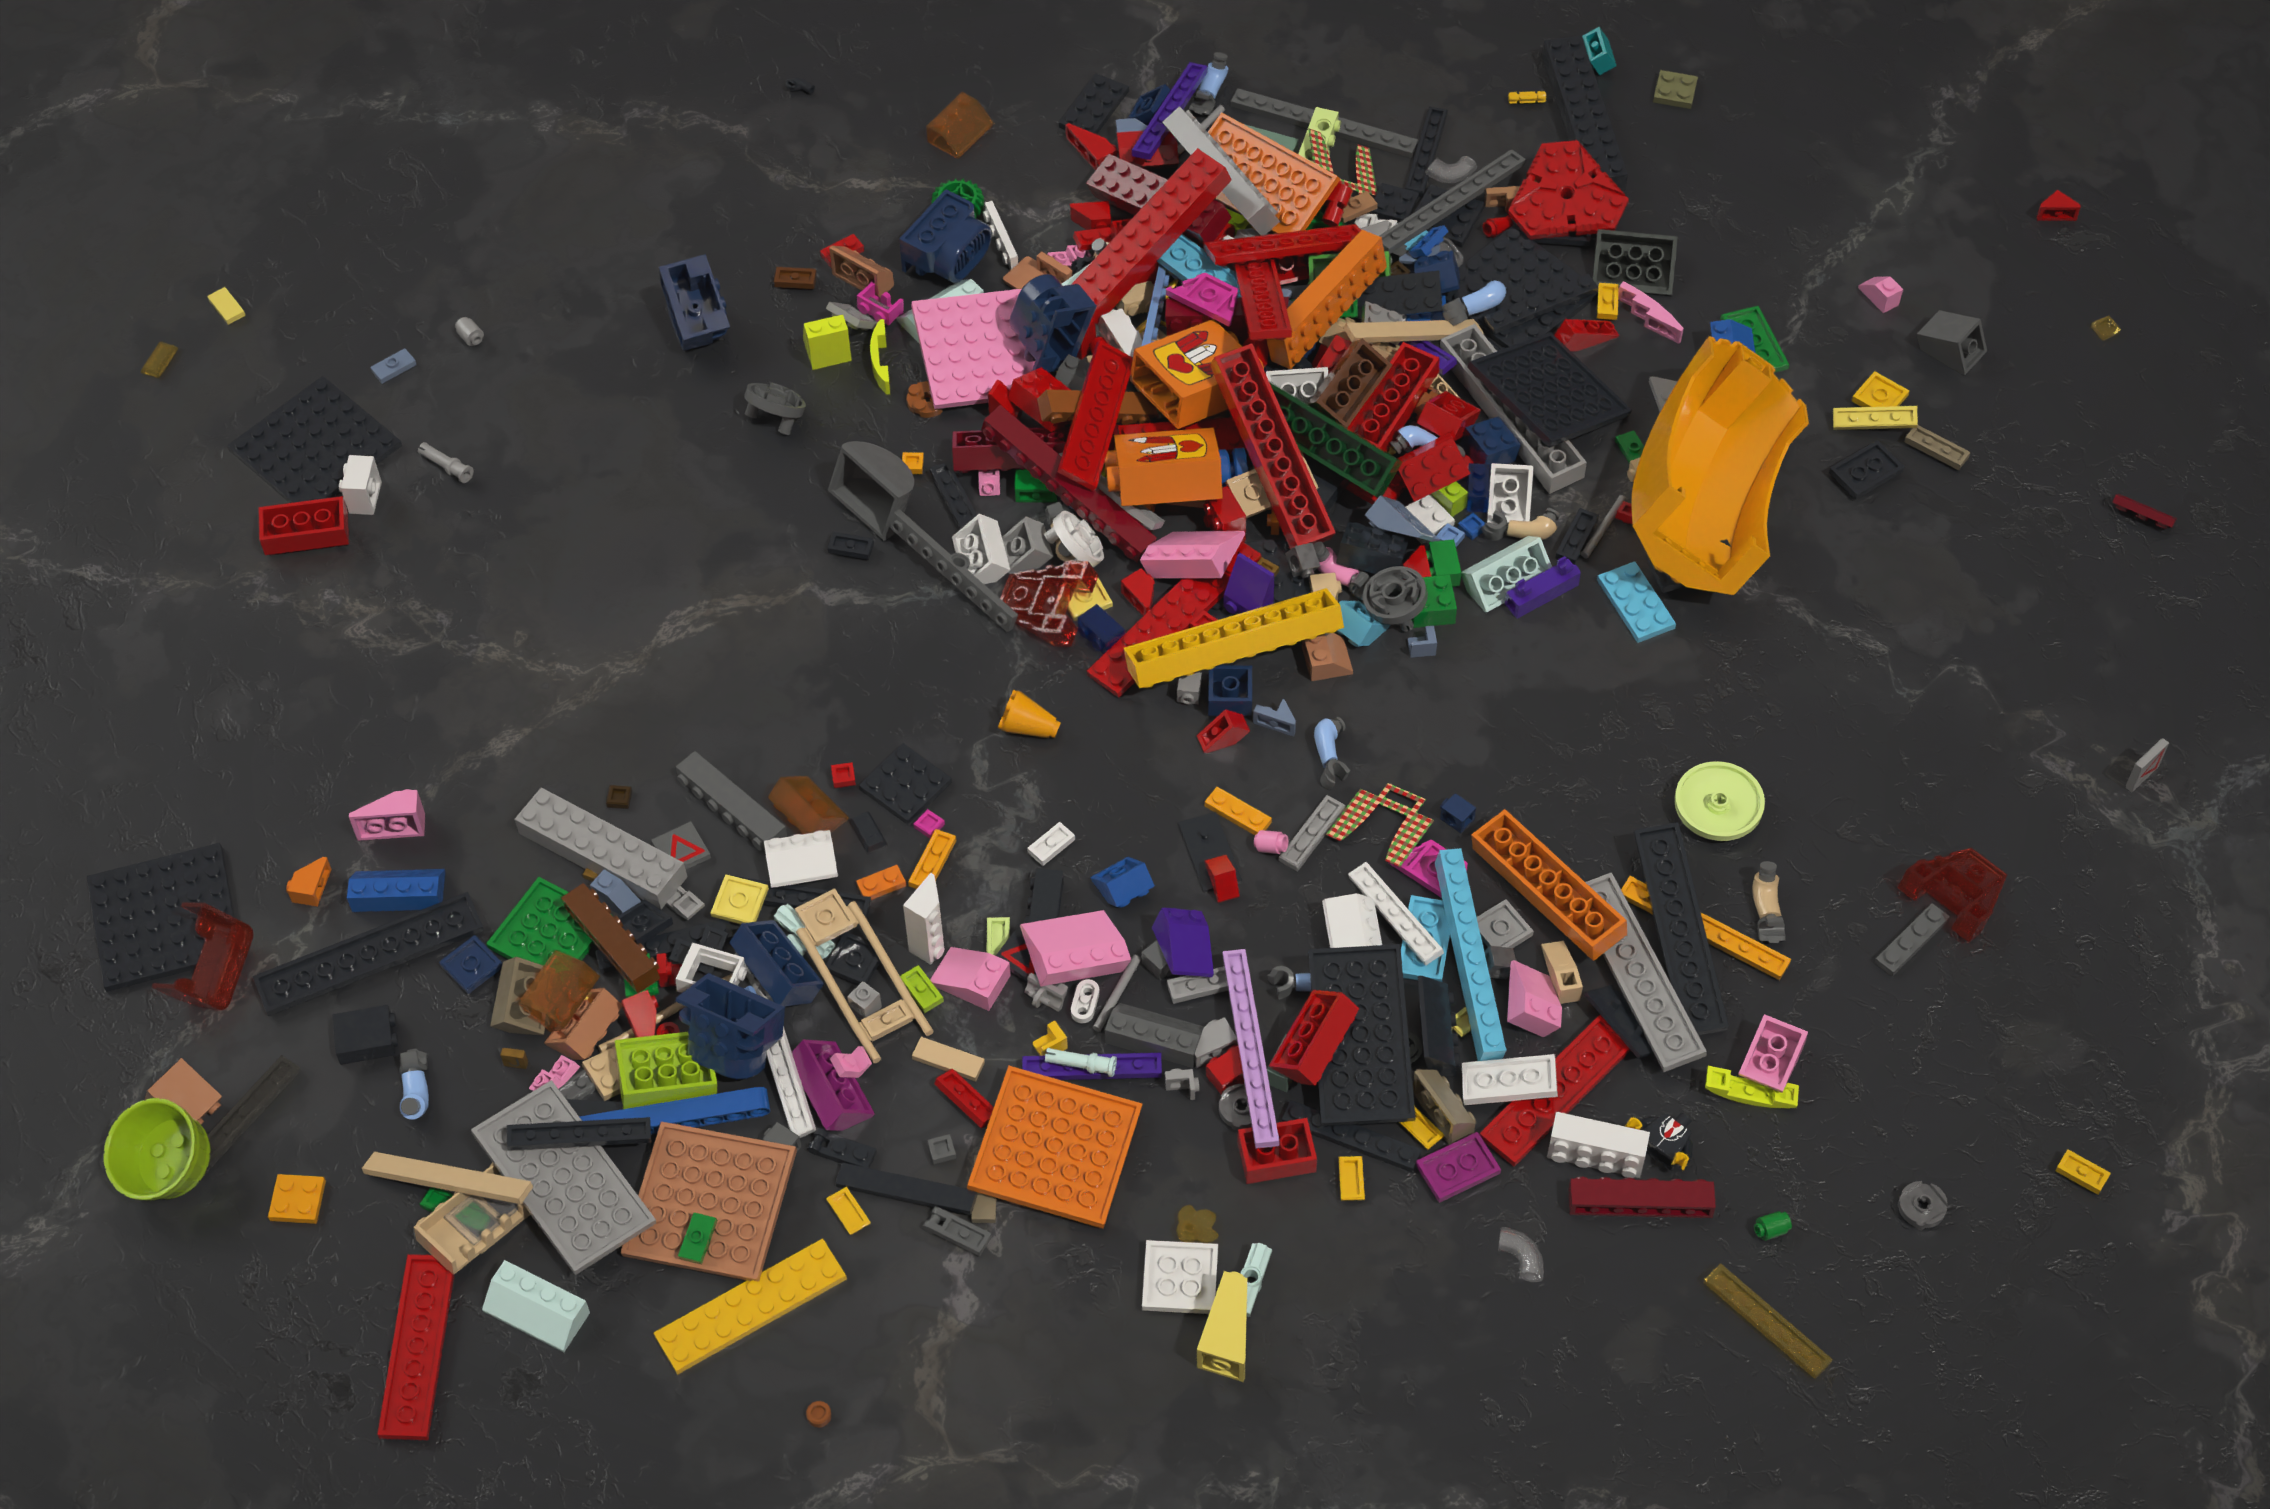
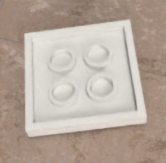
M1146 1240L1142 1310L1209 1314L1216 1295L1218 1244Z

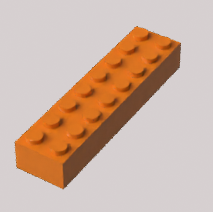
M1361 230L1287 308L1292 337L1284 340L1266 339L1272 362L1291 370L1308 350L1312 349L1314 344L1325 335L1326 331L1337 322L1338 318L1349 309L1353 302L1362 295L1367 287L1385 271L1387 263L1382 237Z
M1506 809L1471 834L1473 850L1593 961L1627 935V920Z

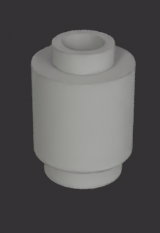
M463 317L456 322V332L469 346L481 343L484 333L472 319Z

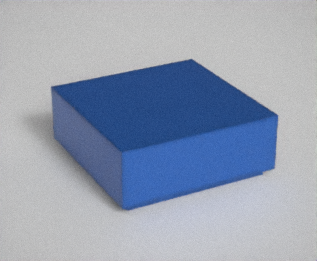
M1471 513L1458 523L1457 528L1473 540L1483 533L1482 526L1485 522L1476 514Z

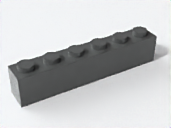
M696 751L676 766L678 782L684 787H689L696 798H702L713 812L717 811L721 814L727 824H733L741 836L752 840L753 845L758 850L765 851L764 841L787 837L785 825Z

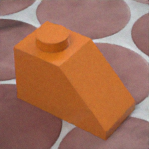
M322 857L294 872L292 880L288 881L286 891L293 903L318 907L332 870L327 857Z

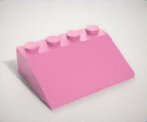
M1171 532L1148 545L1140 561L1147 574H1150L1153 578H1222L1244 538L1245 532Z
M1104 910L1020 925L1040 987L1124 972L1131 961L1124 938Z

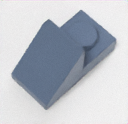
M1282 699L1277 711L1267 706L1256 705L1253 714L1254 724L1294 737L1296 720L1284 699Z

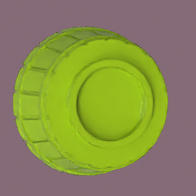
M160 1098L142 1100L127 1108L112 1125L104 1147V1166L110 1182L113 1183V1186L120 1193L129 1198L139 1200L172 1199L184 1195L192 1190L199 1183V1180L203 1178L210 1161V1142L203 1126L181 1106Z

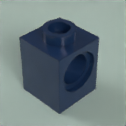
M1456 793L1450 799L1446 798L1440 806V819L1459 833H1462L1475 820L1476 807Z

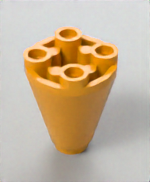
M1013 690L998 729L1007 733L1055 738L1061 722L1057 721L1056 717L1024 693Z

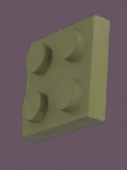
M1660 70L1653 102L1691 109L1698 76Z

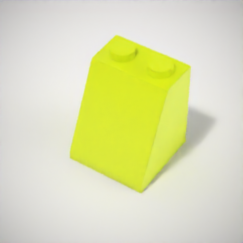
M843 315L804 323L803 341L812 370L852 361L848 328Z

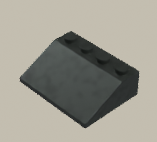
M1598 229L1593 267L1594 282L1597 286L1599 283L1619 284L1620 286L1624 281L1646 294L1672 296L1678 236Z

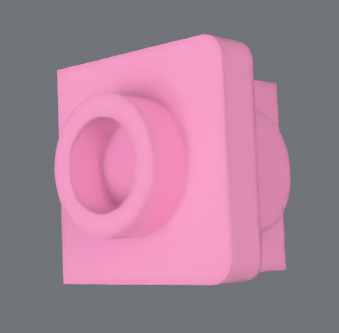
M991 469L987 472L979 471L980 496L1000 495L999 469Z
M858 1046L852 1054L835 1053L830 1058L839 1077L859 1078L872 1064L863 1046Z

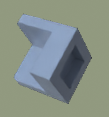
M1425 626V635L1422 637L1408 638L1410 658L1436 655L1437 639L1434 626Z

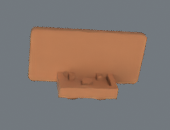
M1040 252L1037 255V261L1029 256L1021 260L1003 277V282L1013 289H1022L1033 278L1049 274L1055 276L1062 284L1072 277V270L1068 266L1056 261L1052 256Z

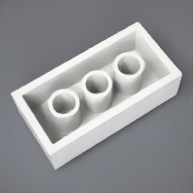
M1556 1112L1547 1158L1559 1163H1572L1581 1168L1591 1167L1599 1169L1604 1173H1618L1627 1178H1640L1650 1132Z

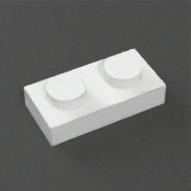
M1059 822L1027 848L1028 854L1044 866L1075 840V835Z

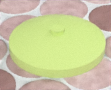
M1706 762L1691 768L1680 779L1675 793V808L1684 825L1697 835L1716 841L1735 840L1749 834L1759 824L1765 806L1764 793L1758 781L1745 769L1726 762Z

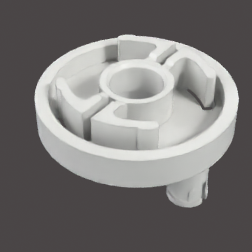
M1062 511L1053 519V527L1044 533L1045 538L1051 544L1060 538L1064 546L1076 558L1065 567L1072 577H1075L1086 566L1095 567L1104 559L1103 546L1098 536H1095L1094 530L1084 519L1081 521L1068 511Z

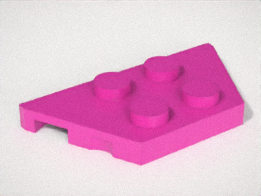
M1202 273L1193 279L1182 281V286L1174 289L1171 286L1167 287L1166 295L1230 327L1238 298V288L1210 274Z
M1429 840L1415 847L1401 867L1388 862V864L1442 898L1435 861L1439 850L1447 849L1435 841ZM1464 861V863H1465V868H1466V872H1467L1468 863H1467L1466 861Z

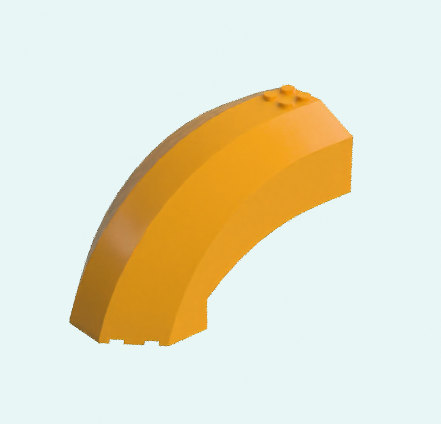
M1709 336L1681 375L1664 404L1643 449L1634 478L1631 504L1633 527L1653 566L1659 572L1664 571L1675 583H1681L1688 588L1734 595L1770 557L1767 518L1774 483L1789 445L1809 424L1806 404L1801 399L1796 400L1791 393L1794 390L1784 379L1781 378L1779 380L1775 376L1774 372L1776 369L1769 362L1738 341H1734L1731 344L1727 339L1720 338L1716 341L1714 337ZM1727 539L1728 542H1729V544H1730V546H1728V545H1726L1725 543H1722V542H1720V541Z

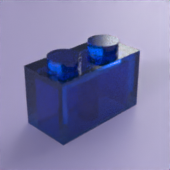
M1469 463L1468 469L1470 474L1467 475V512H1488L1490 464Z
M1098 604L1078 617L1079 634L1091 641L1094 648L1104 654L1125 635V629Z

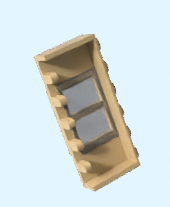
M493 1162L484 1171V1173L502 1176ZM455 1192L445 1203H440L430 1215L421 1218L414 1227L416 1241L454 1275L531 1214L523 1203L517 1204Z

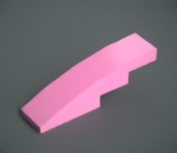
M1623 281L1619 286L1618 300L1632 306L1631 313L1645 320L1644 327L1679 344L1684 328L1655 300Z

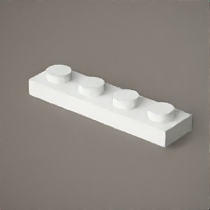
M993 201L986 202L985 211H983L984 220L990 224L991 236L996 238V246L998 251H1002L1004 264H1008L1010 270H1012L1018 264V256Z

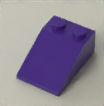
M1242 553L1237 555L1224 593V607L1228 612L1236 615L1271 605L1274 601V573Z
M1161 908L1152 929L1171 973L1176 975L1213 977L1209 926L1202 911Z

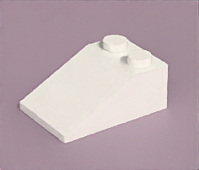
M1491 463L1487 523L1490 522L1498 525V523L1492 521L1495 510L1504 514L1507 522L1510 520L1530 521L1533 466Z

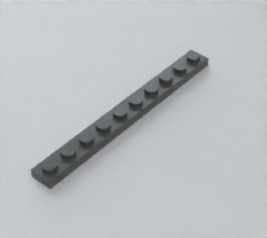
M1239 88L1231 100V107L1307 129L1315 111ZM1338 117V120L1341 121L1339 132H1335L1336 137L1412 158L1417 148L1418 139Z
M1512 149L1379 235L1382 237L1384 251L1392 253L1485 192L1486 188H1491L1523 167L1526 159Z

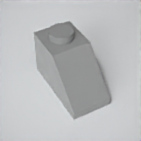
M1225 1017L1220 1020H1212L1204 1026L1194 1054L1196 1069L1208 1064L1212 1058L1225 1054L1231 1046L1237 1045L1236 1035Z

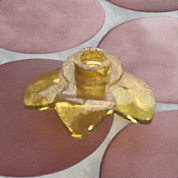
M1186 1205L1179 1211V1224L1176 1232L1182 1242L1192 1243L1198 1240L1203 1243H1209L1218 1238L1219 1235L1212 1229L1216 1221V1214L1207 1209L1196 1212L1191 1205Z

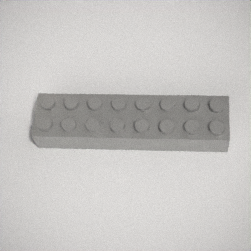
M1179 106L1162 122L1190 155L1198 148L1226 167L1232 181L1222 192L1260 235H1266L1280 222L1275 216L1278 212L1189 110L1184 112Z
M542 787L514 819L519 834L584 869L588 868L597 874H600L605 869L621 879L638 898L647 900L661 910L687 878L686 869L682 861Z

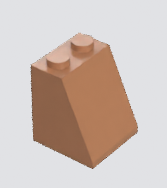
M181 1058L147 1090L144 1100L160 1098L172 1101L185 1109L191 1117L202 1125L204 1123L203 1117L208 1113L214 1114L220 1108L221 1104L219 1102L222 1096Z

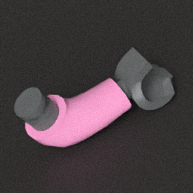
M1322 542L1314 543L1313 546L1320 563V567L1317 568L1322 574L1335 572L1336 580H1340L1342 585L1349 587V591L1356 598L1363 601V591L1371 577L1367 573L1355 568L1336 564L1338 556L1333 549L1325 547Z

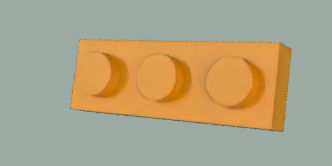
M1219 787L1214 789L1204 803L1206 808L1216 812L1253 835L1258 834L1260 830H1266L1272 823L1271 817Z
M935 829L908 881L909 887L917 889L930 873L934 874L936 881L956 843L955 835Z

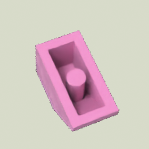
M1891 276L1873 277L1858 286L1882 313L1898 306L1903 289Z

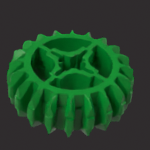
M955 178L954 181L947 180L946 184L941 183L940 187H936L932 195L931 204L946 189L972 202L975 218L980 217L981 211L984 208V197L977 184H972L971 180L965 182L964 178L961 181H957Z

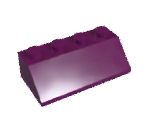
M802 1040L792 1051V1055L803 1089L807 1093L811 1105L816 1110L825 1129L843 1131L873 1117L875 1113L856 1078L839 1077L830 1060L835 1053H842L837 1043L833 1041Z

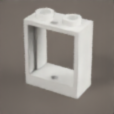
M692 943L676 977L677 992L683 993L696 983L692 979L700 962L734 972L729 982L738 986L740 980L743 981L747 974L744 957Z

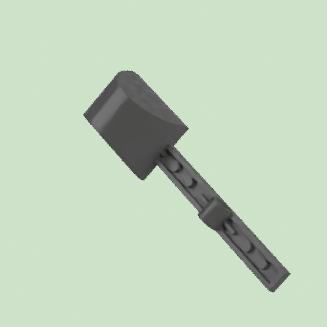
M860 441L844 443L841 447L828 491L884 541L894 533H897L909 546L916 550L1006 632L1012 630L1018 614L968 570L970 565L969 558L962 553L949 554L905 514L914 487V477L909 467L898 456L880 446Z

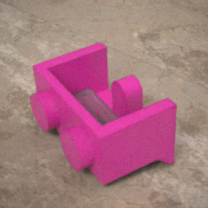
M873 282L857 295V308L862 314L868 313L873 316L877 322L880 319H884V323L890 325L899 315L904 314L903 299L900 298L892 305L891 296L888 292H884L881 298L875 295V284Z

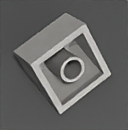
M1025 517L1002 536L1010 566L1009 574L1038 569L1053 557L1050 544L1044 536L1046 529L1043 523Z

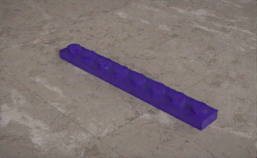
M1189 62L1134 145L1132 156L1151 160L1169 132V129L1162 122L1179 106L1182 109L1185 108L1207 74L1208 66Z

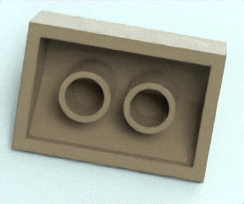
M519 957L503 961L490 1027L509 1033L544 1035L556 970Z
M1418 1069L1415 1071L1413 1079L1414 1097L1433 1124L1445 1135L1443 1138L1451 1145L1474 1134L1476 1120L1470 1111L1467 1112L1459 1095L1452 1092L1446 1077H1441L1437 1070Z

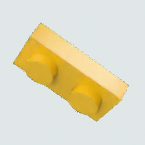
M1599 283L1597 319L1617 320L1619 284Z
M2070 1150L2066 1151L2056 1168V1172L2099 1195L2111 1174Z

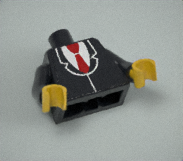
M1666 1113L1660 1117L1655 1116L1644 1120L1632 1117L1625 1125V1127L1650 1132L1646 1153L1670 1171L1674 1169L1676 1164L1682 1166L1681 1170H1685L1687 1163L1692 1159L1693 1142L1690 1140L1692 1132L1687 1128L1691 1123V1119L1685 1113H1680L1676 1119Z

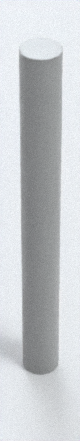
M1219 105L1201 123L1205 130L1218 118L1221 112L1225 111V108ZM1182 144L1178 146V156L1186 150Z
M1620 495L1581 552L1582 557L1588 558L1616 517L1619 507L1623 501L1626 502L1625 496Z
M1133 955L1130 963L1093 1026L1095 1031L1101 1032L1140 963V956Z

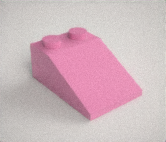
M417 790L395 791L349 813V819L358 841L424 836L425 812Z
M950 947L930 981L936 988L989 1011L1011 976L1010 962L990 953Z
M1515 960L1511 961L1507 1022L1541 1037H1545L1561 1028L1562 1007L1550 976Z
M1764 1014L1738 1075L1783 1093L1803 1050L1808 1032Z

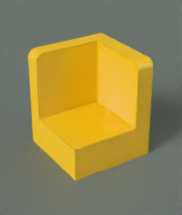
M1056 1021L1047 1024L1048 1034L1033 1042V1047L1040 1056L1048 1054L1046 1052L1047 1048L1061 1051L1068 1049L1067 1037Z

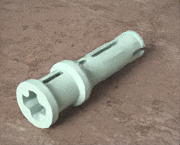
M1051 1048L1046 1050L1048 1053L1045 1054L1046 1063L1050 1062L1087 1069L1089 1073H1105L1109 1077H1113L1117 1064V1057L1115 1056L1108 1058L1098 1056L1097 1053L1084 1055Z

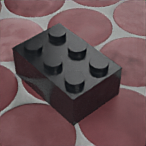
M1348 522L1340 544L1336 564L1373 574L1389 567L1402 566L1409 538L1401 534L1385 532L1380 528H1370L1357 522Z

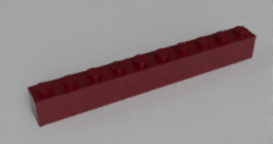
M998 406L984 419L981 431L988 439H992L997 443L1002 451L1011 455L1017 464L1024 466L1034 478L1044 483L1049 491L1058 495L1064 504L1071 506L1081 518L1091 523L1096 531L1105 535L1110 543L1118 546L1128 558L1133 559L1136 563L1140 561L1148 545L1156 541L1157 537L1098 487L1092 491L1058 473L1061 456L1004 407Z

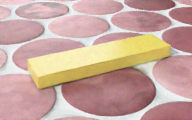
M1917 406L1833 408V430L1918 427Z

